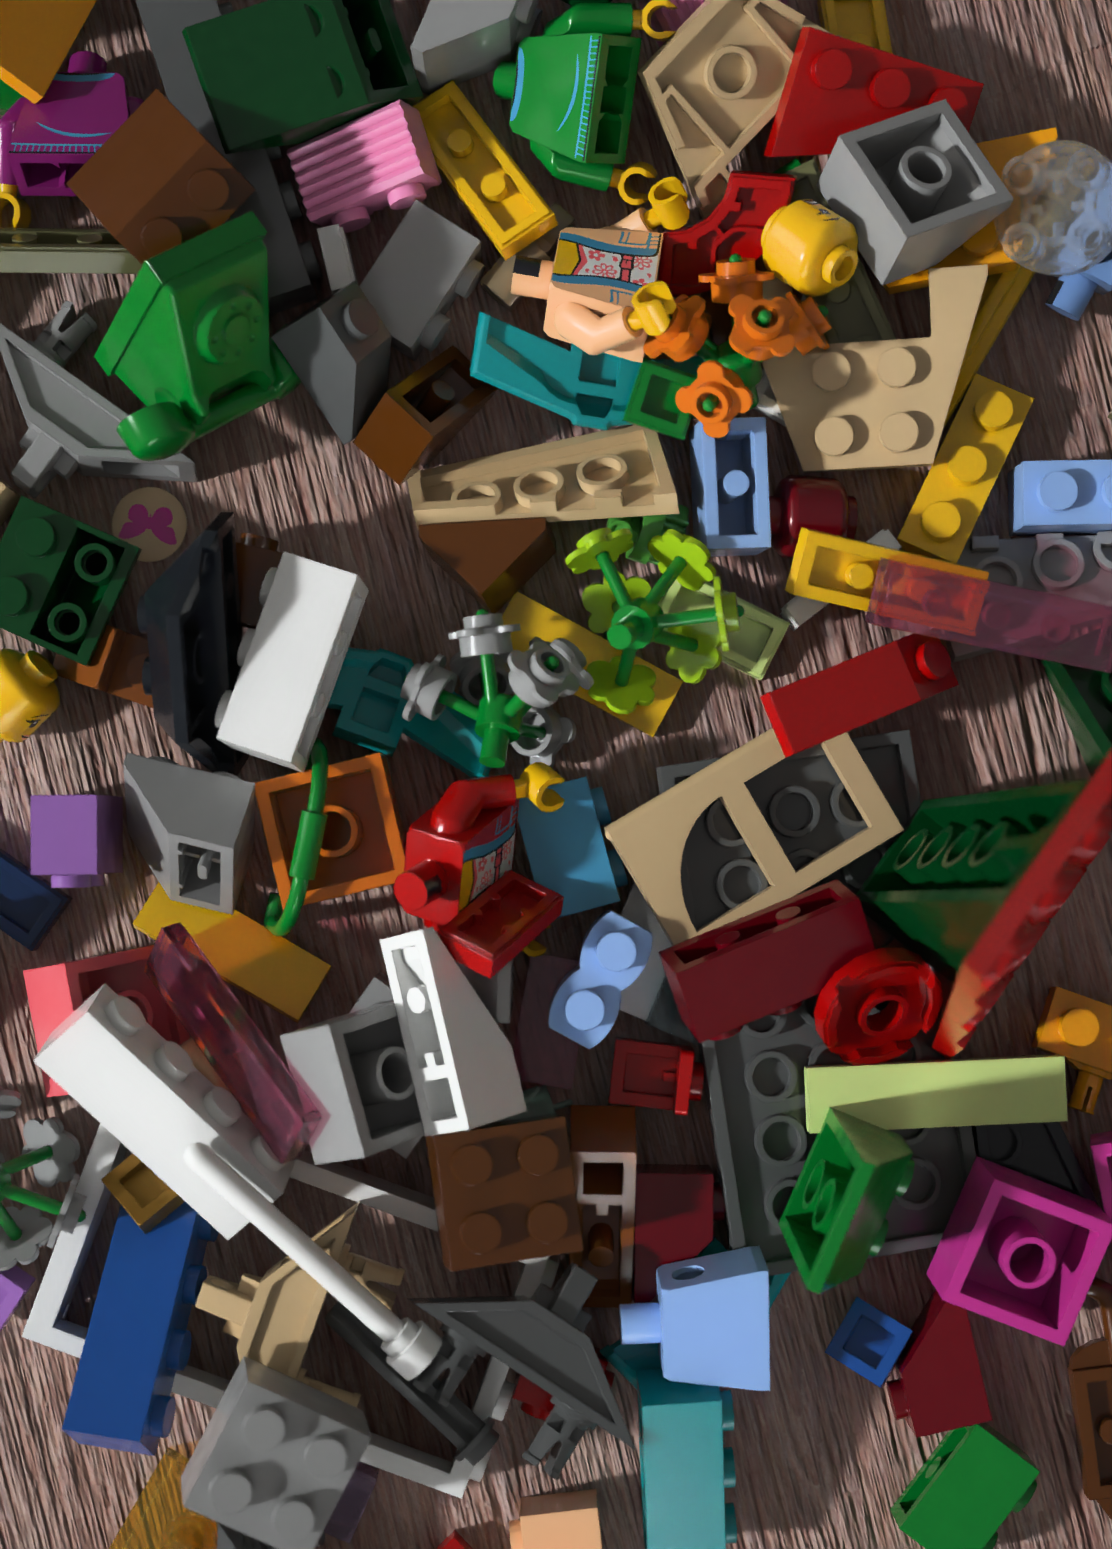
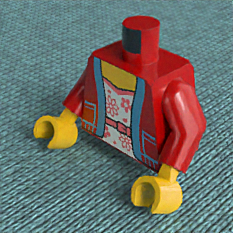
M535 762L526 767L519 779L515 780L511 774L462 779L453 782L439 802L414 821L407 832L404 872L399 874L394 882V894L407 914L422 918L424 926L426 928L433 927L437 933L506 872L512 870L519 798H528L543 812H554L564 805V799L556 791L547 787L552 784L563 783L565 779L547 764ZM533 940L522 952L528 956L536 957L545 953L547 948Z

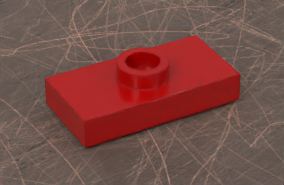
M509 870L437 932V935L456 962L491 979L561 915L564 896Z

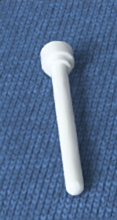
M194 1142L186 1148L184 1159L193 1171L383 1340L381 1349L388 1354L386 1363L405 1380L414 1379L432 1362L442 1345V1338L422 1320L414 1323L408 1317L400 1320L205 1143Z

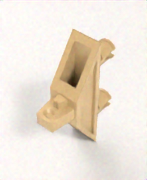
M359 1201L313 1235L311 1239L391 1310L397 1293L376 1282L400 1286L405 1269L400 1267L397 1269L349 1252L351 1245L347 1244L346 1240L359 1207ZM287 1255L268 1269L263 1278L243 1273L239 1284L212 1275L207 1276L202 1284L195 1307L226 1319L223 1332L239 1339L236 1349L240 1362L243 1356L248 1357L357 1408L361 1394L356 1392L354 1394L306 1377L307 1369L301 1368L327 1294L330 1293Z

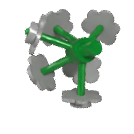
M0 1084V1118H11L16 1115V1108L21 1105L22 1096L17 1091L4 1089ZM50 1117L45 1121L40 1118H33L25 1123L23 1136L27 1145L23 1147L21 1156L5 1162L3 1154L0 1152V1271L11 1269L17 1262L23 1265L33 1263L39 1256V1248L47 1244L46 1247L53 1249L60 1230L73 1234L77 1222H82L86 1218V1212L82 1208L87 1196L75 1193L81 1175L76 1173L73 1162L79 1158L80 1145L73 1134L64 1130L63 1123L57 1117ZM32 1166L35 1179L43 1187L55 1186L59 1181L63 1183L71 1181L64 1201L61 1202L12 1185L11 1174ZM8 1198L26 1204V1206L20 1211L13 1206L4 1207L1 1201ZM41 1210L58 1215L55 1225L48 1218L42 1217L43 1213Z

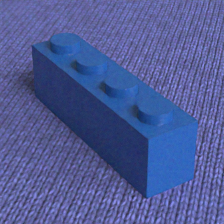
M186 1201L147 1234L141 1230L122 1205L120 1206L62 1430L79 1444L156 1456L160 1438H167L170 1434L176 1410L175 1398L171 1397L170 1394L176 1370L183 1371L190 1356L192 1336L191 1332L186 1329L192 1305L196 1304L202 1284L207 1278V1268L202 1265L207 1242H214L219 1234Z

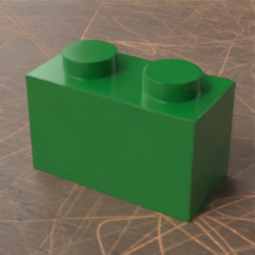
M986 1422L949 1430L891 1507L890 1511L899 1529L925 1549H993L998 1539L996 1531L1011 1511L1014 1513L1021 1511L1034 1495L1037 1487L1035 1479L1039 1475L1040 1470L1024 1451Z

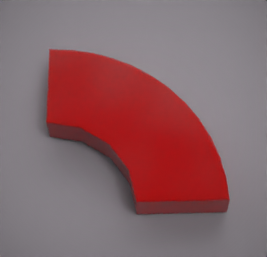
M733 170L729 177L724 198L709 216L689 227H682L676 230L665 229L662 232L664 234L658 281H663L668 285L673 297H678L681 294H686L687 296L711 290V283L699 282L698 275L717 272L716 261L729 259L732 254H739L742 258H755L756 261L763 253L761 235L764 226L776 210L791 204L797 175Z

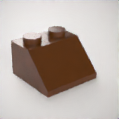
M157 88L66 183L111 235L142 265L145 260L222 225L256 190L245 176Z

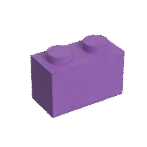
M30 795L31 875H51V888H86L104 886V874L123 872V797L108 795Z

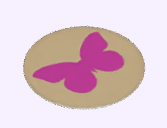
M155 487L139 488L128 493L118 503L112 517L113 536L142 549L137 560L143 562H156L171 556L181 546L187 531V518L181 503L171 493Z

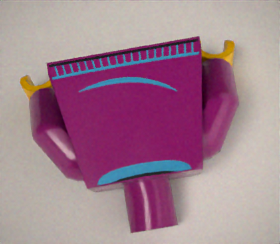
M79 51L72 54L69 58L68 72L56 73L42 99L33 104L24 96L20 97L0 118V227L2 223V210L9 203H12L14 207L13 227L27 228L30 224L31 210L23 199L17 197V186L21 196H76L66 183L144 102L141 98L129 96L125 77L117 72H107V63L99 54L90 51Z

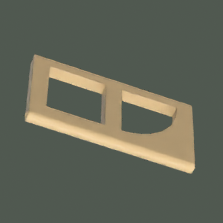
M773 727L604 827L606 838L612 842L672 946L796 896L904 830L847 732L824 741L820 745L868 827L797 870L793 868L744 782L785 759ZM719 798L770 886L696 930L689 917L682 893V855L686 840L694 823L702 812Z

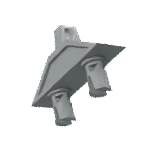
M65 301L61 305L59 312L34 342L23 340L0 323V352L28 430L19 442L20 447L26 453L11 471V476L17 487L35 499L57 474L67 480L75 471L83 476L198 482L195 462L181 452L164 460L144 461L136 458L116 431L121 421L129 415L65 370L64 366L90 334L94 333L98 328L90 315L84 313L75 322L77 316L74 304L70 301Z

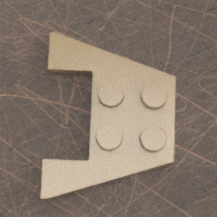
M705 0L676 30L675 34L637 71L702 219L709 216L724 198L730 177L726 166L776 115L802 27H812L830 33L806 19L805 15L779 0Z
M988 264L928 269L930 337L830 344L831 347L826 351L817 346L805 356L794 346L792 352L787 356H774L762 362L804 473L933 466L988 277ZM779 279L763 281V299L771 300L774 297L787 299L785 295L790 291L793 293V288Z

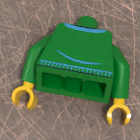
M652 0L646 4L643 10H633L631 3H577L547 22L542 36L524 37L518 44L516 62L506 60L497 66L493 76V89L498 98L512 101L509 119L512 132L529 139L530 150L555 179L606 192L609 186L618 188L622 199L630 205H641L649 200L648 194L637 193L632 190L629 185V176L636 173L648 178H656L658 174L652 165L647 162L638 161L632 163L625 170L613 168V165L625 163L642 40L640 37L631 36L632 30H644L646 34L657 41H667L676 31L655 32L651 27V17L655 11L661 8L669 10L678 9L669 0Z

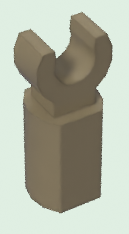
M556 202L550 209L555 214L558 226L506 261L501 256L480 280L481 288L509 312H512L525 297L511 294L516 256L551 261L550 256L556 251L560 231L566 227L575 228L572 225L575 218Z

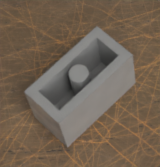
M418 200L414 201L359 286L391 334V347L413 361H416L423 348L432 352L438 346L451 323V319L446 316L447 311L458 295L465 299L470 296L479 283L486 267L480 263L483 255L479 239Z

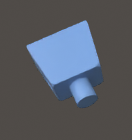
M749 1246L661 1265L656 1269L657 1302L619 1304L621 1345L658 1343V1354L664 1378L676 1382L770 1391L769 1271L760 1246Z

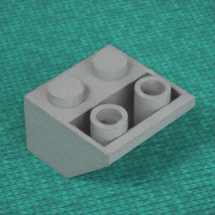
M127 753L123 763L127 831L169 899L233 915L254 852L255 783L244 781L228 772L216 771L211 773L181 766L173 760L161 756L148 758Z

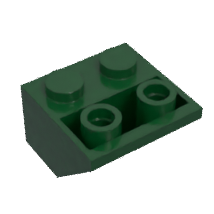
M21 495L0 541V628L89 667L142 549Z

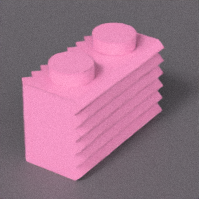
M402 100L395 101L287 149V155L291 160V168L295 172V180L299 185L298 191L303 197L302 203L307 209L306 215L309 220L322 227L339 224L340 227H343L345 233L365 227L371 221L369 215L373 214L374 211L383 210L386 206H390L392 210H401L411 207L415 200L423 202L427 198L425 191L442 183L419 110Z

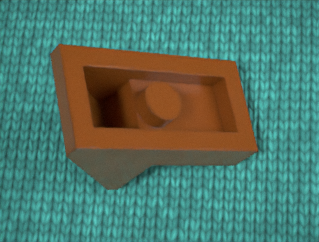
M107 625L89 667L58 653L56 654L53 667L58 676L153 708L152 695L144 693L142 684L143 664L145 658L149 656L148 639Z

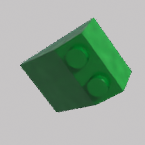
M832 1107L829 1108L821 1131L816 1136L778 1223L806 1288L818 1294L860 1274L868 1255L874 1257L879 1253L888 1231V1220L885 1219V1216L894 1196L901 1197L908 1189L915 1168V1162L911 1159L913 1151L900 1134L885 1130Z

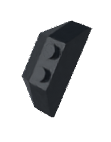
M221 512L164 570L144 595L140 596L137 607V623L140 633L147 634L149 656L144 660L142 684L144 693L152 695L155 720L178 746L212 773L223 771L238 776L248 760L249 754L233 750L218 740L216 737L219 728L215 726V714L220 699L226 690H234L242 666L237 664L242 631L234 512Z

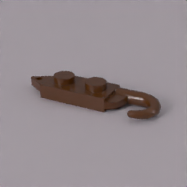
M1094 1277L1087 1296L1096 1300L1100 1306L1104 1337L1090 1340L1078 1347L1070 1357L1067 1370L1083 1491L1090 1501L1096 1500L1112 1520V1285L1109 1282Z

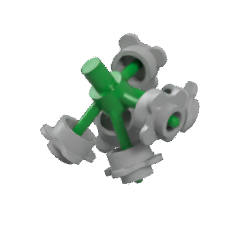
M485 609L478 610L476 616L463 617L464 630L448 633L449 640L459 639L460 652L456 653L450 660L451 671L444 668L446 656L439 653L431 663L425 662L423 665L416 663L408 675L404 677L401 698L408 702L404 707L402 718L411 721L415 714L419 713L434 721L447 706L476 720L475 733L483 738L479 762L482 765L490 768L504 767L508 745L510 744L519 754L529 756L530 764L543 762L553 767L557 752L564 744L571 743L576 736L575 722L571 718L562 717L553 709V704L557 701L558 697L564 698L568 695H573L579 689V686L586 690L593 686V677L583 669L587 664L585 656L573 643L563 638L554 639L552 642H545L539 637H534L529 642V650L525 652L513 651L511 633L521 631L520 624L503 625L502 613L489 614ZM457 675L459 676L461 681V686L459 687V695H461L465 699L453 694L457 682Z

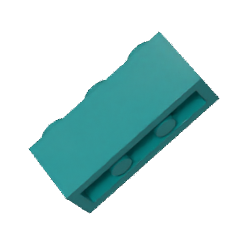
M661 1368L636 1370L644 1548L726 1549V1544L737 1543L734 1503H725L724 1488L736 1487L733 1448L723 1447V1431H734V1408L731 1390H720L719 1386L670 1381L663 1377Z

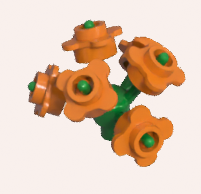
M732 254L729 259L716 261L717 272L698 275L699 282L711 283V300L713 303H730L728 312L731 315L732 331L728 341L718 346L707 337L711 328L712 318L705 312L706 300L698 295L688 297L686 294H681L674 299L677 306L672 314H668L670 323L666 331L658 336H650L645 341L643 347L644 353L651 359H655L661 353H665L676 362L686 361L695 354L705 360L697 369L698 377L690 386H683L677 391L675 402L681 412L691 413L703 424L704 432L713 438H721L727 435L731 428L730 421L738 413H745L758 405L759 398L756 385L760 382L763 375L760 363L774 356H787L792 352L794 346L803 356L817 346L825 351L831 347L824 336L827 331L833 328L826 317L828 308L824 305H818L812 296L801 301L791 291L785 295L787 299L783 297H774L771 300L763 299V281L775 279L774 271H759L755 267V258H742L739 254Z

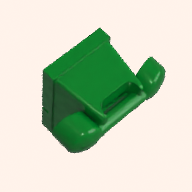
M253 211L145 260L94 355L108 377L116 374L147 406L122 420L116 430L131 453L140 460L156 461L174 456L183 451L192 442L270 401L283 399L301 383L272 337L269 338L267 248L263 242L268 232Z

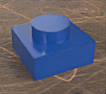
M856 1297L825 1353L878 1387L883 1388L912 1338L914 1331L861 1298Z

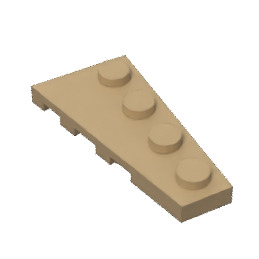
M626 425L608 429L607 431L603 430L420 470L407 479L418 531L419 525L543 517H546L548 522L680 514L677 492L658 434L636 425Z

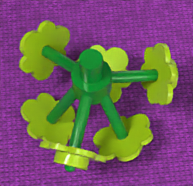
M608 527L594 530L583 536L576 544L577 550L565 558V563L568 568H571L573 574H581L589 569H601L604 574L603 583H593L585 588L582 593V603L585 609L591 613L587 620L590 630L598 634L606 631L611 646L622 650L621 656L613 657L610 663L597 660L588 665L586 671L594 679V684L588 690V694L596 701H603L610 710L618 714H629L636 709L637 705L648 706L653 703L655 692L652 689L656 682L654 671L645 665H633L637 649L644 648L651 642L669 646L671 649L667 652L665 659L667 666L670 669L678 670L680 678L684 682L696 684L703 680L707 669H716L721 664L722 653L719 649L721 645L723 652L730 651L728 632L740 631L739 617L743 616L744 608L738 605L736 592L723 593L720 576H715L716 569L708 562L710 559L709 549L700 540L687 534H681L674 529H668L663 536H653L647 544L650 554L659 561L658 569L662 573V576L652 589L649 583L642 577L631 576L625 579V576L617 571L614 565L620 554L627 552L634 546L632 541L633 535L628 528H622L614 532ZM676 579L683 587L693 591L700 590L704 586L705 581L713 580L715 607L664 614L658 603Z

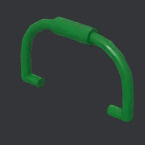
M317 737L305 770H309L312 766L311 789L307 810H302L289 872V875L293 876V881L283 913L279 893H269L264 926L274 936H286L291 932L304 904L309 880H315L328 816L323 811L329 767L327 749L323 741Z

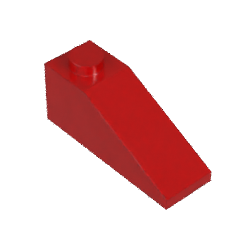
M931 626L760 696V699L786 758L955 687L959 683L951 667L950 656L942 645L935 627Z

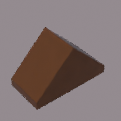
M546 517L419 525V538L432 560L491 614L497 613L556 553V539Z

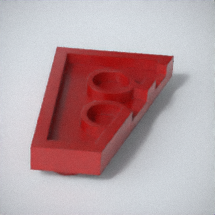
M802 27L763 156L786 157L831 154L839 135L946 99L969 133L984 84L812 27Z

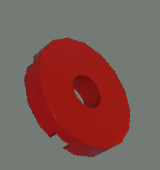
M879 948L859 955L838 969L820 991L814 1009L816 1031L832 1054H838L842 1061L847 1063L871 1065L896 1058L913 1047L910 1039L916 1036L921 1029L927 1034L935 1024L943 1003L941 982L921 955L905 948ZM890 1000L888 1005L879 1013L868 1015L877 1004Z

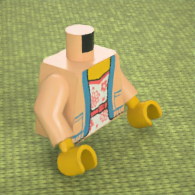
M673 176L658 181L651 187L648 193V199L653 208L647 211L645 208L640 207L614 225L598 229L566 227L561 230L554 261L516 256L511 294L547 300L543 331L549 337L572 343L589 355L606 353L643 363V347L647 336L663 334L670 323L668 314H672L677 306L668 285L663 281H656L664 234L658 233L657 227L662 224L668 230H676L687 223L690 214L686 204L688 194L681 181Z

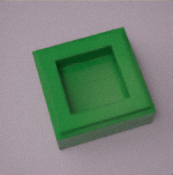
M643 358V363L639 365L622 421L681 441L685 440L692 414L683 413L678 409L675 396L681 387L690 386L698 376Z

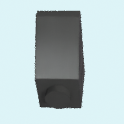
M353 281L304 311L271 336L343 445L356 438L388 390L391 334L357 282Z

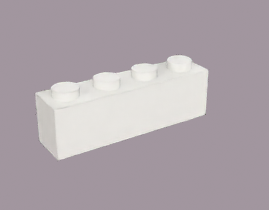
M104 983L52 1031L33 1060L227 1240H230L250 1221L186 1164L184 1153L190 1144L194 1142L205 1143L271 1203L284 1193L295 1161L289 1156L283 1142L273 1133L262 1131L242 1112L238 1101L229 1091L219 1086L215 1087L194 1067L190 1056L181 1046L174 1042L166 1041L145 1021L142 1011L132 1000L124 996H118L107 984Z

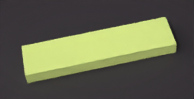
M1059 1054L882 1062L871 1065L836 1064L804 1066L806 1131L810 1134L820 1133L830 1107L885 1130L1068 1121L1065 1056Z

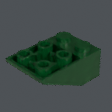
M268 0L185 27L182 31L225 154L303 143L395 101L402 100L413 107L423 97L390 0Z

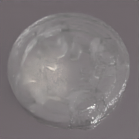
M1057 140L1036 146L1023 155L1013 157L1007 162L1002 170L1001 181L1014 200L1008 209L994 219V225L1003 251L1008 258L1033 272L1046 276L1064 277L1092 268L1112 251V161L1107 156L1081 142Z

